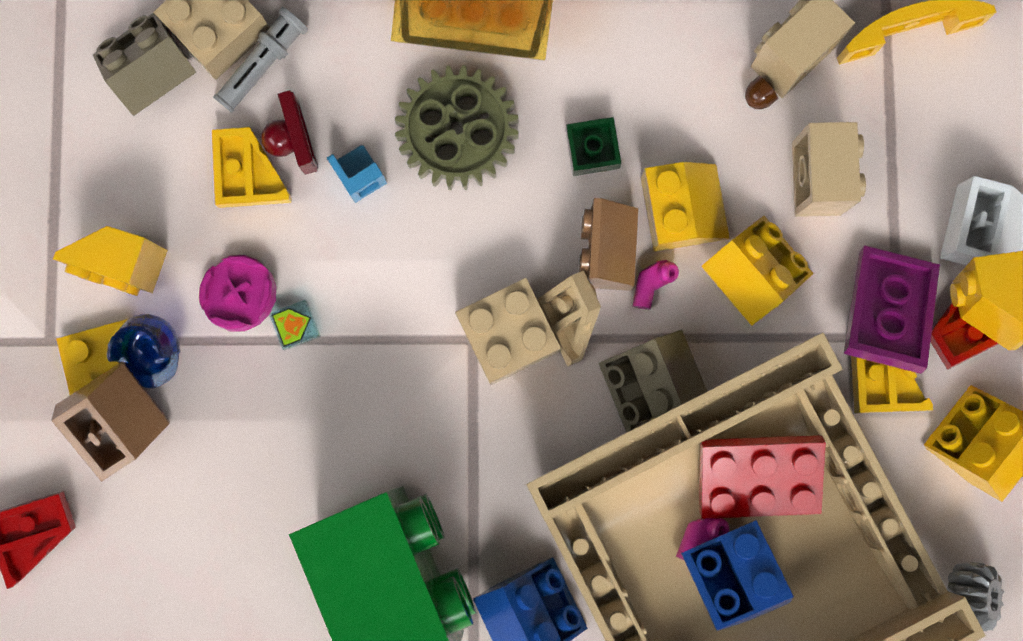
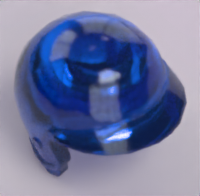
M140 314L128 319L111 337L106 356L109 362L120 363L123 361L143 387L157 388L169 382L175 375L181 350L178 335L168 321L160 316Z

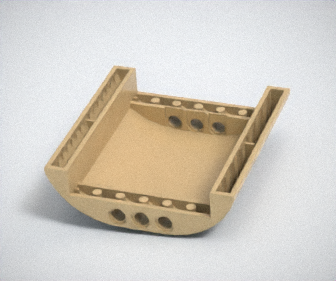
M824 333L814 336L526 484L605 641H978L986 635L966 597L948 592L832 376L843 370ZM822 435L826 442L822 514L722 518L728 522L730 531L757 520L794 596L792 601L755 619L716 631L685 561L676 557L687 525L691 521L701 518L699 512L700 443L708 439Z

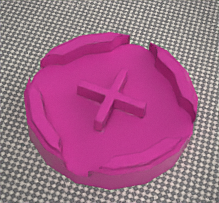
M231 255L221 259L223 262L219 263L216 267L212 266L205 273L200 284L199 303L202 310H204L205 315L214 325L230 332L247 331L260 325L270 315L276 302L277 286L272 273L260 261L246 255Z

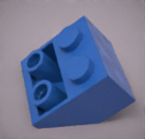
M757 520L681 553L716 631L755 619L789 604L794 597Z
M554 557L494 585L473 598L492 641H571L588 629Z

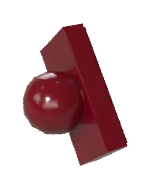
M291 90L278 93L285 120H273L266 124L261 135L262 145L269 154L277 157H285L294 152L298 167L305 175L317 172L319 168L300 102Z

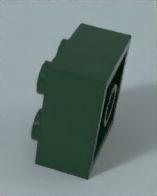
M614 117L566 124L565 132L573 176L620 169L622 163Z

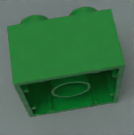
M402 486L289 534L332 641H461L464 633L463 629L473 625L471 615L476 614V608L460 570L456 568L440 575L431 554L430 548L439 545V540L444 539L445 536L439 518L427 494L409 501Z

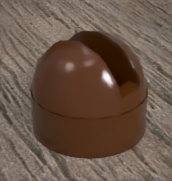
M760 75L747 86L745 93L747 104L753 109L767 108L779 99L774 89Z

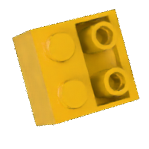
M762 216L732 239L701 266L751 326L784 302L814 274L808 267L805 258L800 253L795 252L783 238V234L778 226L770 222L765 216Z
M105 226L56 251L53 260L66 264L64 271L66 273L138 296L140 290L153 294L168 250L144 237Z
M970 385L924 443V446L968 483L1003 502L1023 476V411Z

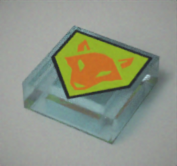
M306 300L270 313V318L282 350H288L321 337Z

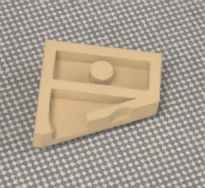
M584 271L571 275L537 299L561 347L560 352L567 367L583 359L601 308L596 290L589 282Z

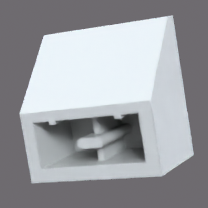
M972 176L957 185L940 259L967 265L973 257L1023 251V194L1012 185L977 176Z

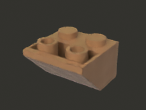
M594 198L591 209H584L581 239L588 240L587 248H582L579 259V272H585L589 282L595 289L631 291L634 287L639 208L603 198Z
M123 361L57 403L51 419L53 424L101 482L136 460L170 424L168 418Z

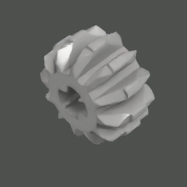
M984 563L956 564L953 572L948 575L947 591L966 597L983 631L994 630L997 621L1001 618V606L1004 605L1002 602L1004 591L1001 589L1002 579L1000 575H998L995 567L986 566Z

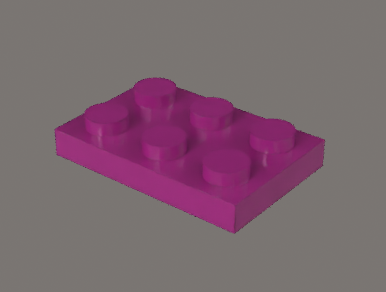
M864 245L858 257L843 354L922 374L928 366L940 264Z

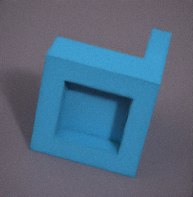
M362 145L338 160L333 154L327 157L330 165L355 203L387 184L377 164L374 163L366 148Z

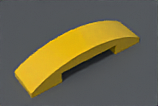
M930 0L915 3L890 12L865 27L849 42L839 54L837 60L840 65L873 56L886 43L884 37L941 21L946 35L979 27L997 12L994 5L975 0Z

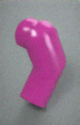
M660 260L641 270L637 278L632 306L651 310L654 291L668 283L674 282L678 278L679 269L677 265L667 260Z
M700 518L691 521L687 525L676 557L684 560L681 555L682 552L730 531L728 522L722 518Z

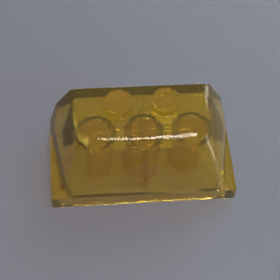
M395 0L391 42L546 61L553 0Z

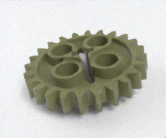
M450 65L446 66L445 76L441 78L433 69L431 70L432 81L430 83L419 77L417 80L420 90L418 92L410 88L406 90L411 103L399 102L398 104L400 110L406 114L405 116L395 117L396 125L405 128L395 132V137L398 141H406V143L399 147L401 155L412 154L407 161L408 167L411 169L421 165L418 171L419 178L423 179L431 173L432 184L435 187L442 178L446 179L448 190H452L455 180L461 181L464 190H468L469 179L472 178L475 179L479 186H482V174L486 172L489 176L496 178L494 165L498 164L502 167L508 165L503 153H515V146L508 142V140L518 139L519 131L509 127L518 124L519 119L518 115L507 114L515 108L514 101L507 100L502 102L507 95V89L502 87L494 91L495 77L492 76L483 82L481 69H478L470 77L467 74L466 65H462L459 75H454ZM463 97H473L477 101V105L473 109L466 111L457 106V103ZM430 111H436L442 115V119L436 125H426L422 122L424 115ZM487 113L489 115L487 119L476 120L481 114ZM453 122H458L460 126H463L461 134H456V131L452 129L451 124ZM484 130L491 133L493 138L486 145H477L472 141L473 135L478 131ZM429 136H438L432 142L428 143L425 141ZM451 145L457 149L455 157L450 160L438 158L437 152L442 146Z

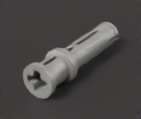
M282 7L278 11L280 16L267 32H261L258 35L257 41L259 44L237 68L219 92L213 96L215 100L231 113H233L236 106L252 87L256 85L276 59L281 60L288 55L286 50L300 33L305 34L308 31V28L286 8Z

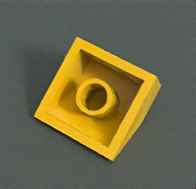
M678 162L644 169L641 176V184L653 252L730 239L716 164Z
M1023 251L973 257L950 286L952 304L954 307L959 308L961 319L1007 350H1017L1023 345Z

